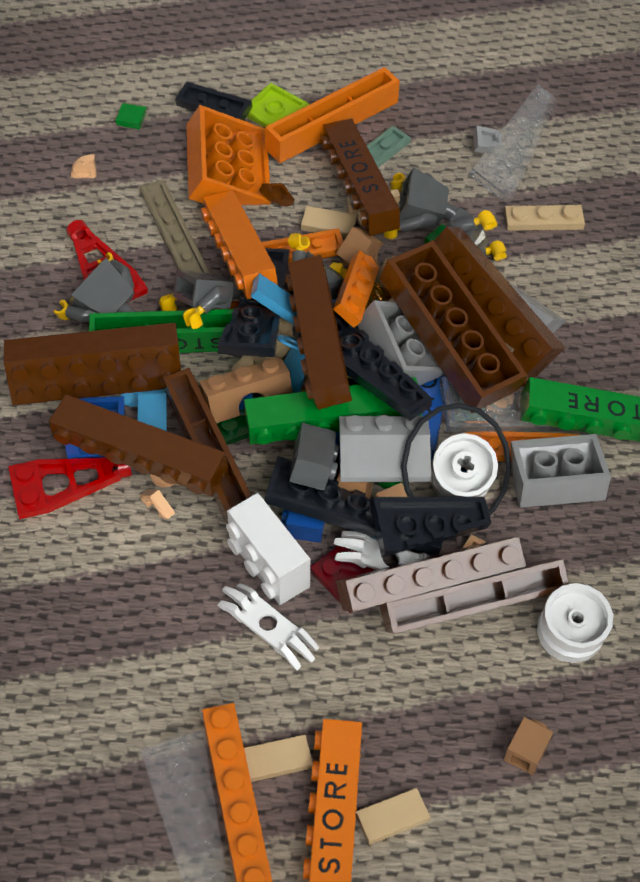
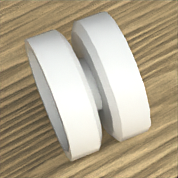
M463 433L449 437L440 444L431 462V484L439 497H484L497 476L498 461L496 453L487 441L477 435ZM461 467H462V468H465V469L467 470V472L464 473V472L460 471V470H461Z
M573 583L561 586L552 592L538 619L537 634L540 644L548 654L560 661L571 663L587 661L598 653L612 629L613 612L610 603L601 592L589 585Z

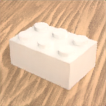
M259 493L227 510L228 524H226V528L229 532L228 545L235 555L240 553L246 560L244 565L248 573L252 577L256 575L262 581V590L270 600L275 598L278 604L282 605L310 587V558Z

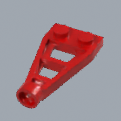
M75 220L67 226L66 232L73 241L83 280L99 265L97 260L88 263L84 254L97 249L104 256L99 259L100 261H103L105 258L107 259L106 253L110 252L114 260L129 268L134 283L132 300L148 294V288L137 271L93 234L83 220Z
M107 458L37 459L8 466L19 519L50 513L120 481L121 478L132 476L130 466L123 463L115 464ZM95 469L98 472V478L95 481L84 485L76 484L74 476L76 471ZM48 474H64L69 478V486L64 491L55 495H47L44 492L42 479Z

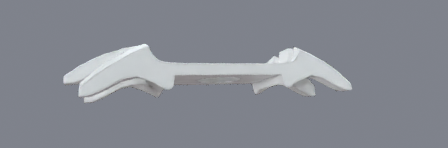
M343 531L341 534L342 538H335V545L357 551L337 553L335 556L336 561L352 562L362 568L369 567L375 570L390 567L383 562L378 540L371 538L369 535L356 531ZM408 550L395 554L399 561L398 564L430 557L426 553L417 554Z
M243 584L236 585L238 590L227 586L222 589L243 610L240 611L237 605L222 600L217 606L230 613L240 623H244L271 645L274 651L283 656L292 667L298 670L301 665L287 645L300 653L310 663L315 660L312 653L305 646L306 644L314 651L319 649V646L303 628L295 626L266 603L254 589ZM265 616H271L277 621V626L270 631L263 630L259 626L260 619Z

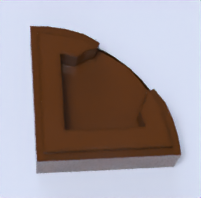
M262 183L259 189L262 195L276 204L288 207L293 205L295 201L283 183Z

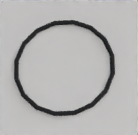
M463 403L438 406L417 422L406 440L401 463L404 490L408 497H414L409 486L407 462L411 443L422 425L442 411L460 408L475 412L494 427L504 448L506 471L502 490L492 507L488 510L489 515H491L499 506L508 488L512 468L508 442L498 423L481 408Z

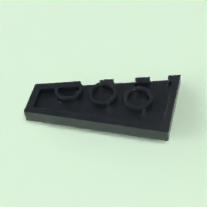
M373 497L370 502L381 557L484 530L491 524L485 497Z

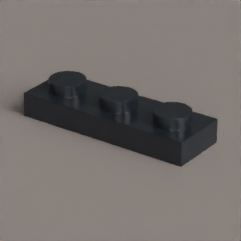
M189 82L184 84L175 98L176 105L196 111L198 106L202 105L245 121L253 108L251 100Z

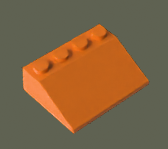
M199 105L186 124L188 199L204 204L203 197L233 189L241 205L271 204V201L259 191L262 183H270L268 151L265 149V128Z

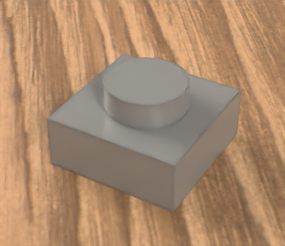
M482 126L475 127L473 130L474 152L497 156L501 151L500 131Z

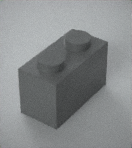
M305 423L301 424L294 445L289 482L325 490L328 479L334 480L338 465L335 461L339 452V445L335 444V431Z

